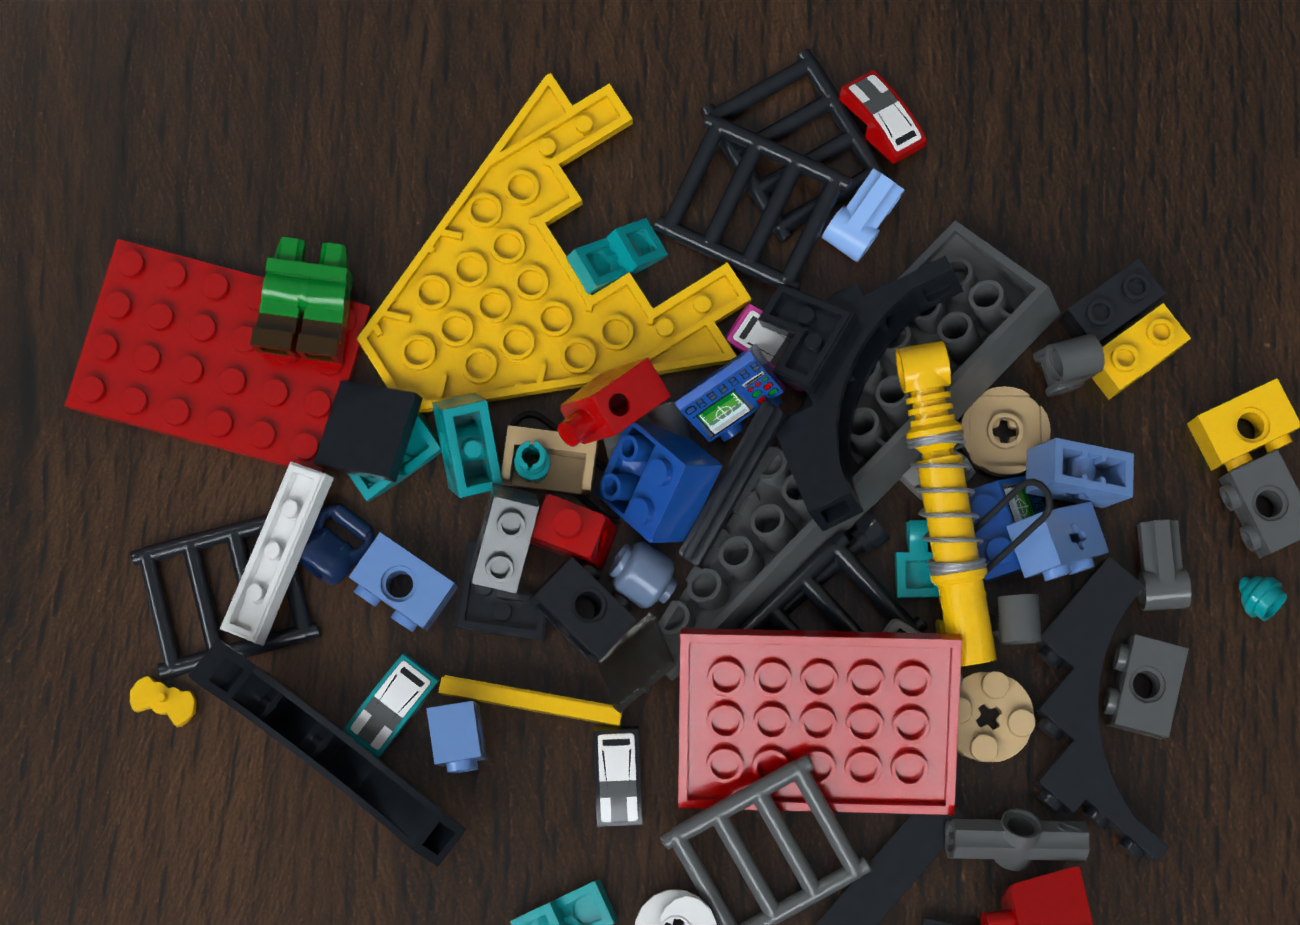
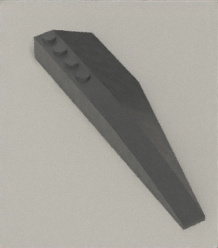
M955 220L898 279L917 270L927 262L946 256L964 292L922 312L897 336L877 362L865 384L857 405L850 443L851 469L854 485L864 512L826 531H822L807 511L778 441L775 447L767 449L732 510L733 514L721 530L703 564L699 567L694 565L685 579L688 583L687 587L678 601L670 603L641 651L673 681L680 675L681 628H738L838 531L845 533L902 477L911 467L910 463L922 456L915 448L909 449L907 447L908 443H906V433L910 429L909 422L915 421L914 416H908L907 410H911L913 407L912 405H906L905 399L911 398L910 393L904 394L900 386L896 366V348L936 341L944 342L951 370V384L948 387H944L945 392L951 391V398H947L946 401L947 403H953L954 409L948 410L949 415L955 414V420L957 421L1061 314L1048 285ZM805 391L807 396L797 411L813 406L807 391Z

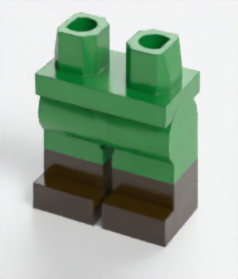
M281 237L275 258L267 257L261 304L256 327H253L250 345L258 353L295 358L299 354L303 359L343 364L350 296L354 279L348 269V249L342 244L322 243L319 264L306 263L304 261L307 243L297 238Z

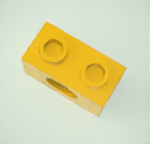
M1163 303L1102 347L1105 362L1104 368L1093 376L1092 379L1108 400H1110L1179 350L1191 338Z
M1274 379L1196 416L1187 425L1210 470L1212 471L1225 465L1227 471L1230 472L1253 461L1250 452L1264 446L1267 453H1270L1293 442L1289 434L1300 428V421L1279 380ZM1239 419H1245L1253 425L1255 431L1253 439L1245 438L1240 434L1237 427Z

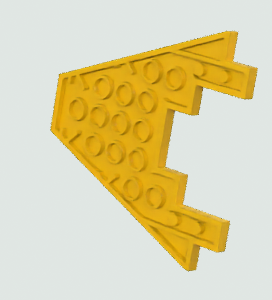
M551 73L543 78L357 337L358 342L387 388L414 392L423 398L418 413L433 411L432 402L476 393L486 399L487 402L580 388L584 387L602 372L647 357L650 359L658 375L723 365L737 357L716 324L751 303L752 298L728 262L660 305L652 308L630 272L595 294L588 295L567 260V256L547 227L583 205L581 197L562 170V167L633 124V118L610 83L572 106Z

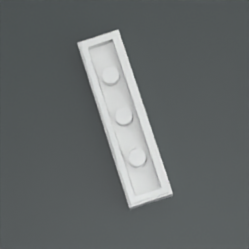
M290 461L222 622L221 630L264 646L332 484L333 477Z

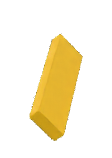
M448 675L441 677L438 692L444 696L617 727L621 724L623 713L620 706Z

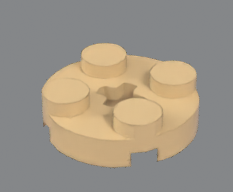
M995 387L985 391L962 415L960 420L963 427L962 431L965 432L963 434L965 436L964 440L966 441L962 450L972 467L997 477H1012L1025 472L1027 450L1050 440V422L1043 407H1039L1036 401L1029 397L1028 393L1015 387ZM1002 420L1007 421L1008 428L1016 429V436L1010 437L1008 443H1001L999 437L993 435V429L998 428Z
M978 672L963 678L959 698L957 752L978 762H1000L1013 757L1024 748L1035 728L1033 705L1029 695L1017 681L1001 672ZM983 704L988 709L996 708L999 712L996 718L998 726L993 730L989 725L980 727L977 724L976 720L981 716L978 708Z

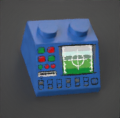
M754 344L685 391L674 403L708 442H711L718 436L725 442L745 428L742 420L755 411L757 412L762 402L767 401L779 406L782 403L779 395L785 391L786 387L781 380L776 378L773 373L774 369L757 344Z
M1026 475L998 480L973 488L975 493L969 497L971 513L979 515V518L973 521V525L984 517L1015 486L1024 481ZM1025 487L975 533L976 538L983 540V543L977 546L979 558H985V563L989 564L1012 542L1006 526L1044 512L1045 507L1041 496L1026 494ZM1015 550L984 577V584L1022 572Z

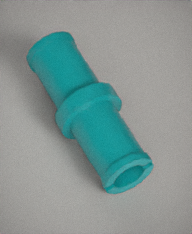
M530 441L522 443L518 447L514 459L517 473L529 483L531 481H535V483L543 481L551 465L548 452L536 441H534V444H530ZM532 458H536L538 462L529 467L527 463L532 461Z

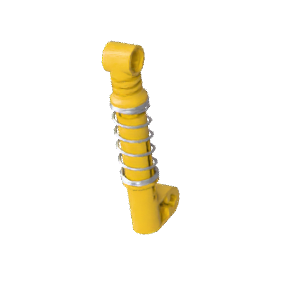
M943 341L896 348V366L900 386L904 394L910 393L911 398L905 399L906 405H912L913 409L907 410L908 416H914L915 421L909 422L910 429L906 433V443H908L907 447L909 449L915 448L922 454V457L913 460L910 466L918 470L920 484L916 485L914 490L922 493L924 508L919 511L918 515L926 517L928 533L923 536V540L930 542L933 555L927 561V564L931 566L928 570L930 571L931 582L938 586L939 601L942 607L943 619L936 620V633L961 634V666L995 661L997 657L986 600L987 594L983 582L984 577L988 573L987 564L985 563V558H979L977 546L981 545L983 540L976 538L973 521L977 520L979 515L971 513L969 497L975 491L967 488L965 472L971 467L963 463L962 454L955 455L954 453L955 450L965 446L966 441L964 440L965 436H963L965 432L962 431V424L955 420V414L949 415L948 410L954 409L953 403H947L946 401L947 398H951V391L945 392L944 387H948L951 384V370L947 349Z

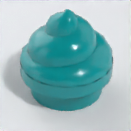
M1256 576L1251 579L1242 577L1239 582V590L1241 593V604L1245 613L1251 618L1257 616L1262 621H1267L1273 617L1287 599V594L1281 589L1282 584L1274 577L1263 578Z

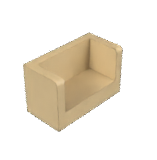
M508 425L501 471L502 483L507 486L591 496L598 440L587 444L579 443L577 446L571 447L561 439L556 431ZM526 441H530V444H534V441L540 443L550 456L551 465L545 479L539 483L525 481L515 469L514 459L517 449ZM532 458V461L527 464L529 467H532L538 461L536 458Z

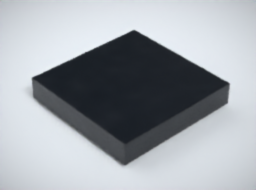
M341 380L314 464L327 470L396 482L423 398L414 392Z

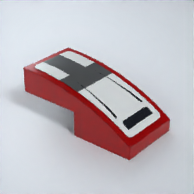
M874 70L841 87L839 100L867 125L865 139L893 164L926 147L927 139L910 110L897 93Z

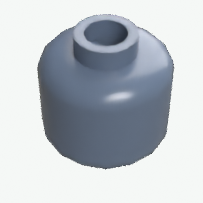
M644 541L637 542L632 546L625 544L618 551L608 569V575L612 577V589L643 609L651 607L657 601L665 603L674 592L678 582L673 578L674 561Z

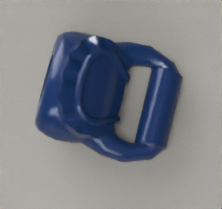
M342 503L330 504L320 510L298 563L329 585H336L346 578L351 567L361 560L375 539L374 527ZM330 516L361 539L363 543L353 548L349 541L346 542L332 532L331 528L324 526L327 518Z

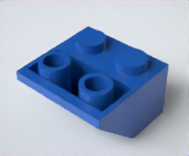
M638 419L622 431L595 491V495L648 542H684L702 511L723 465L694 441Z

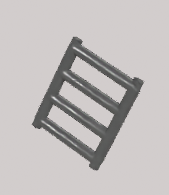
M806 754L797 760L789 762L660 835L662 844L668 850L674 849L701 898L712 910L717 925H777L872 871L869 861L864 856L858 857L810 771L814 770L809 755ZM794 781L843 866L819 880L770 795ZM752 804L756 806L802 887L800 891L780 902L777 901L730 818ZM713 826L762 910L740 924L736 922L689 840Z

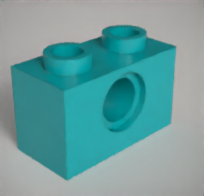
M476 393L432 402L448 488L459 498L488 492L491 490L492 483L503 486L487 400Z

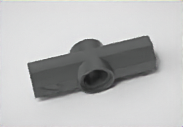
M1018 808L1004 812L1001 820L947 819L944 829V847L948 858L994 859L1001 867L1012 871L1027 869L1031 865L1032 860L1086 861L1090 851V832L1085 821L1039 820L1033 813Z

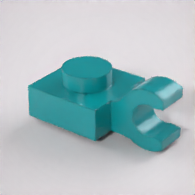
M909 520V522H906L908 552L894 553L896 598H940L938 586L931 582L930 571L928 570L931 566L927 564V561L933 555L932 552H928V542L923 540V536L928 533L927 520Z

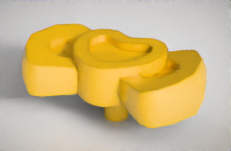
M144 676L138 679L130 689V705L134 712L152 709L159 715H168L176 727L184 726L196 714L197 700L195 694L190 690L181 691L175 687L168 688L164 683L156 682L151 676Z

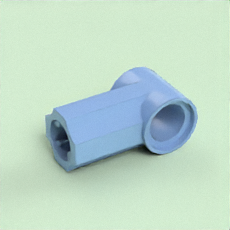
M873 168L847 207L845 205L842 206L836 213L821 238L858 263L880 232L879 226L887 215L890 214L905 190Z

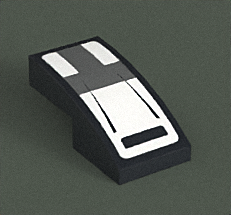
M639 726L593 728L597 827L643 825Z

